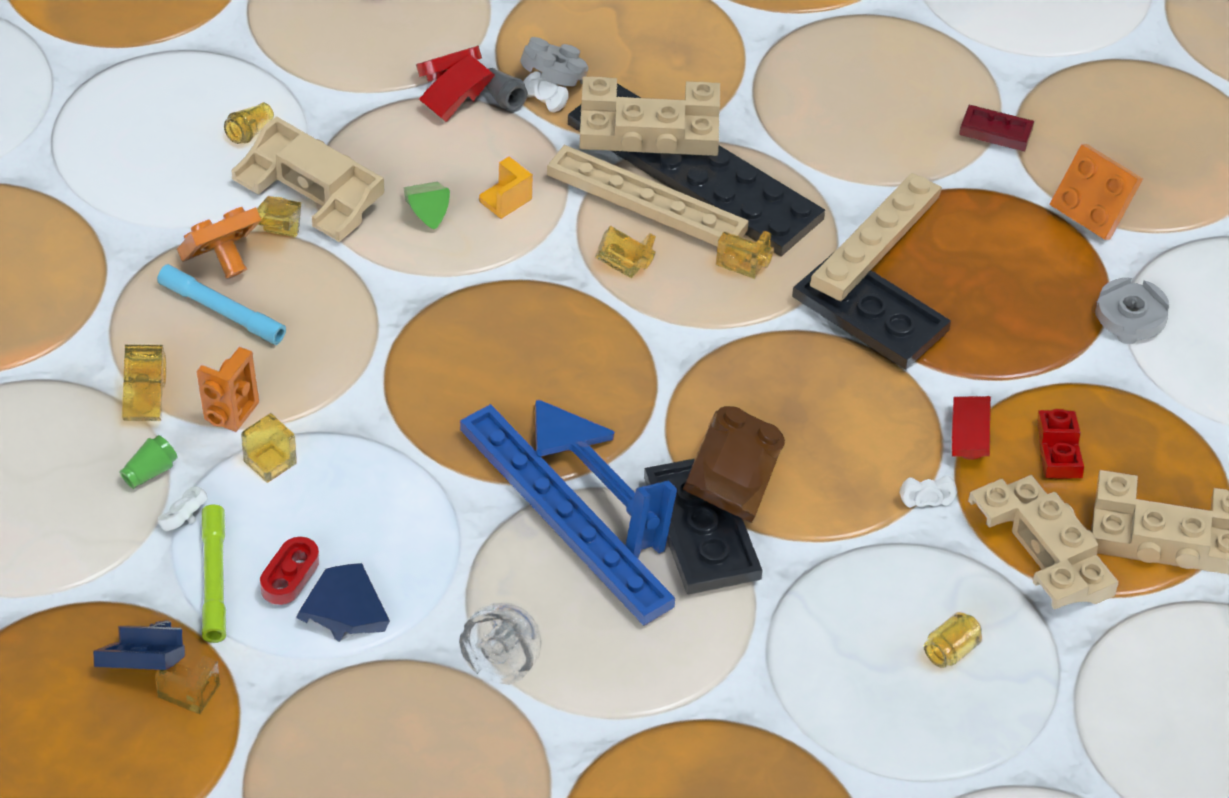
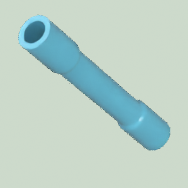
M166 264L160 270L157 281L166 288L183 297H189L246 327L249 332L274 345H278L283 340L286 333L285 325L260 312L252 311L199 283L194 277L169 264Z

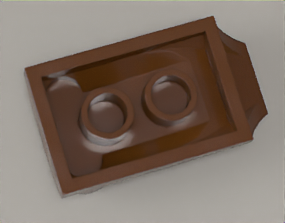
M724 406L719 408L710 420L683 490L752 523L778 456L785 445L783 434L775 425L764 422L738 407Z

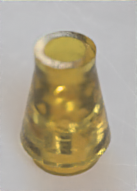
M265 102L232 112L224 122L225 134L233 143H249L274 118V112L270 105Z

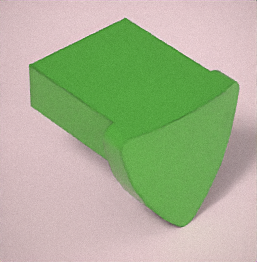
M438 181L403 187L405 201L411 206L413 212L431 229H436L443 220L449 205V188L444 187Z

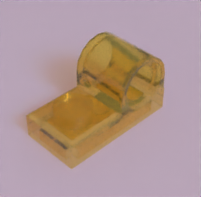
M125 345L122 418L124 421H161L162 392L166 384V355L163 345Z

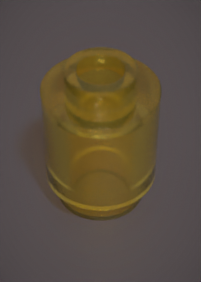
M962 612L953 614L928 635L927 641L924 643V651L929 660L940 668H944L947 665L953 666L981 644L982 629L979 622L973 616Z

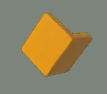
M508 156L499 162L498 183L479 195V202L500 219L504 218L532 200L533 174Z

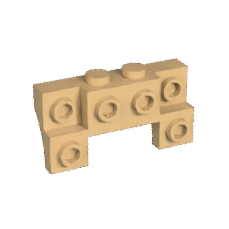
M583 76L579 149L718 156L720 83L686 81L685 100L616 97L617 78Z
M277 116L262 128L250 151L231 170L234 181L258 195L273 182L279 180L322 205V208L312 216V227L338 242L343 240L362 223V212L384 194L383 177Z
M1104 470L1099 471L1091 532L1099 544L1098 554L1141 560L1147 563L1154 562L1179 566L1185 569L1229 574V490L1214 488L1211 496L1210 511L1136 499L1138 476Z
M1032 475L1008 485L1003 479H999L970 492L969 503L971 505L977 504L987 517L986 524L989 528L1007 521H1014L1013 534L1042 569L1034 574L1033 583L1035 586L1041 585L1052 599L1051 606L1054 610L1077 602L1098 604L1115 596L1119 581L1097 556L1099 544L1096 537L1090 530H1086L1075 516L1072 507L1064 503L1056 492L1047 494Z

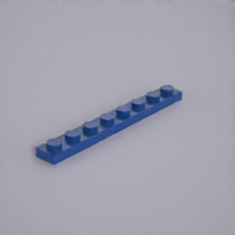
M491 404L460 420V431L643 626L675 607V597L541 456L536 455V451Z

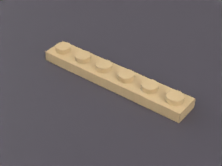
M565 144L547 165V175L730 252L734 250L748 231L749 221Z
M911 173L812 275L810 286L842 301L935 203L940 196L942 187L925 177Z

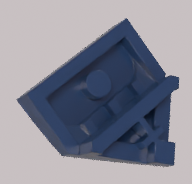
M362 563L326 568L296 618L305 623H308L311 619L330 629L334 639L339 642L342 640L345 632L349 634L385 632L390 622Z
M168 620L155 622V624H150V627L118 626L119 642L93 651L94 667L167 670L185 657L182 629L171 628V622Z

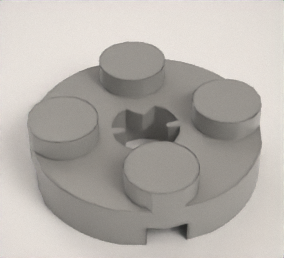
M538 37L530 38L520 59L522 66L529 72L534 67L542 72L541 79L563 86H576L577 80L582 84L583 76L586 77L588 72V65L579 57V49L568 44H562L561 47L554 46Z
M1119 278L1110 281L1102 288L1096 304L1095 315L1104 328L1117 335L1119 341L1133 344L1138 339L1151 338L1165 328L1168 319L1169 300L1165 293L1151 282L1144 280L1143 285L1131 283L1132 278ZM1126 306L1131 307L1132 309L1139 308V311H1130L1126 308Z

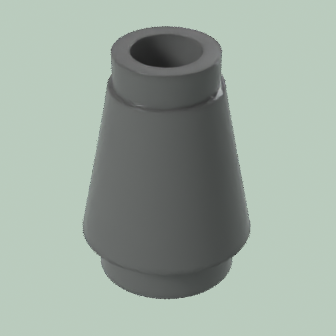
M488 68L495 76L486 85V89L500 107L511 110L520 108L525 103L528 95L524 82L495 68Z

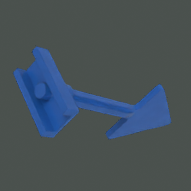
M536 400V455L545 456L567 450L573 451L626 506V512L631 516L626 547L637 558H639L640 550L650 547L657 553L665 552L677 488L670 481H664L636 488V492H634L589 446L613 440L615 433L613 430L544 401Z

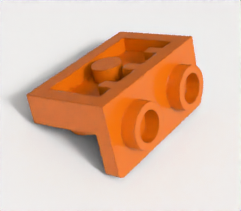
M238 347L231 358L226 359L222 363L220 371L203 365L196 371L204 419L214 426L224 427L234 432L239 430L259 403L253 353L242 347Z

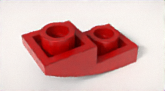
M470 54L444 72L423 93L419 100L447 122L467 97L474 101L495 74Z
M991 396L953 397L952 457L974 460L982 456H990Z
M1064 409L1038 410L1039 441L1045 478L1083 479L1084 463L1079 447L1081 432L1076 412Z

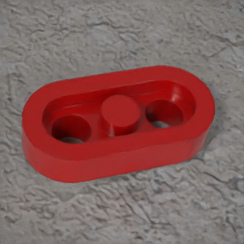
M479 45L416 64L419 77L426 76L428 82L436 80L446 72V69L451 68L470 54L477 60L482 59Z
M298 536L290 538L282 544L260 576L261 594L266 601L276 605H283L297 598L319 565V549L313 540ZM303 560L304 562L297 563L296 561Z

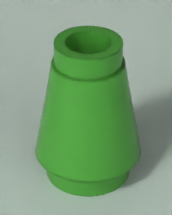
M158 435L154 439L148 438L119 473L123 480L132 489H135L138 485L171 469L173 462L178 456L170 443Z

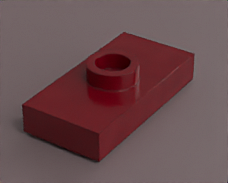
M969 104L960 127L959 135L1025 152L1035 121Z

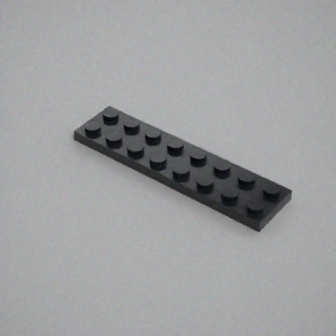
M617 83L616 97L641 98ZM581 104L568 114V125L579 132ZM720 145L718 146V156L611 151L669 188L748 220V231L745 235L781 257L820 224L825 217V209Z

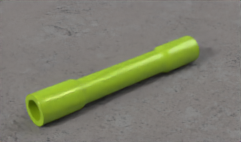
M216 504L207 505L202 509V541L204 542L202 638L210 643H218L226 638L223 570L225 510L222 506Z

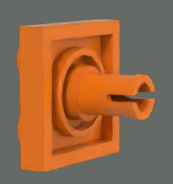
M1081 144L1049 205L1104 240H1110L1143 178L1090 145Z
M238 207L223 215L224 219L212 224L211 220L208 219L190 228L191 232L183 236L185 240L177 248L182 262L214 250L226 279L245 272L247 267L244 265L234 241L247 237L261 222V217L256 207L244 211L243 207Z

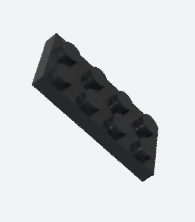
M827 259L793 287V298L905 370L950 330V319L872 270L867 273L842 301L810 286L812 275Z
M695 458L644 468V479L647 486L670 481L677 488L667 542L687 595L762 580L763 570L743 519L683 490Z

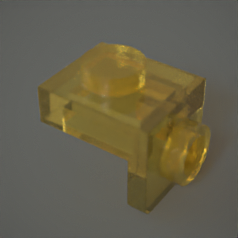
M267 196L257 208L261 217V222L258 225L263 226V230L266 232L296 237L299 233L302 202Z
M609 226L602 236L595 258L632 278L640 268L645 270L651 264L656 253L652 249L656 236L649 233L640 243L616 228Z
M724 231L718 239L716 265L755 279L762 267L767 268L773 257L774 248L770 247L771 233L764 231L757 243Z

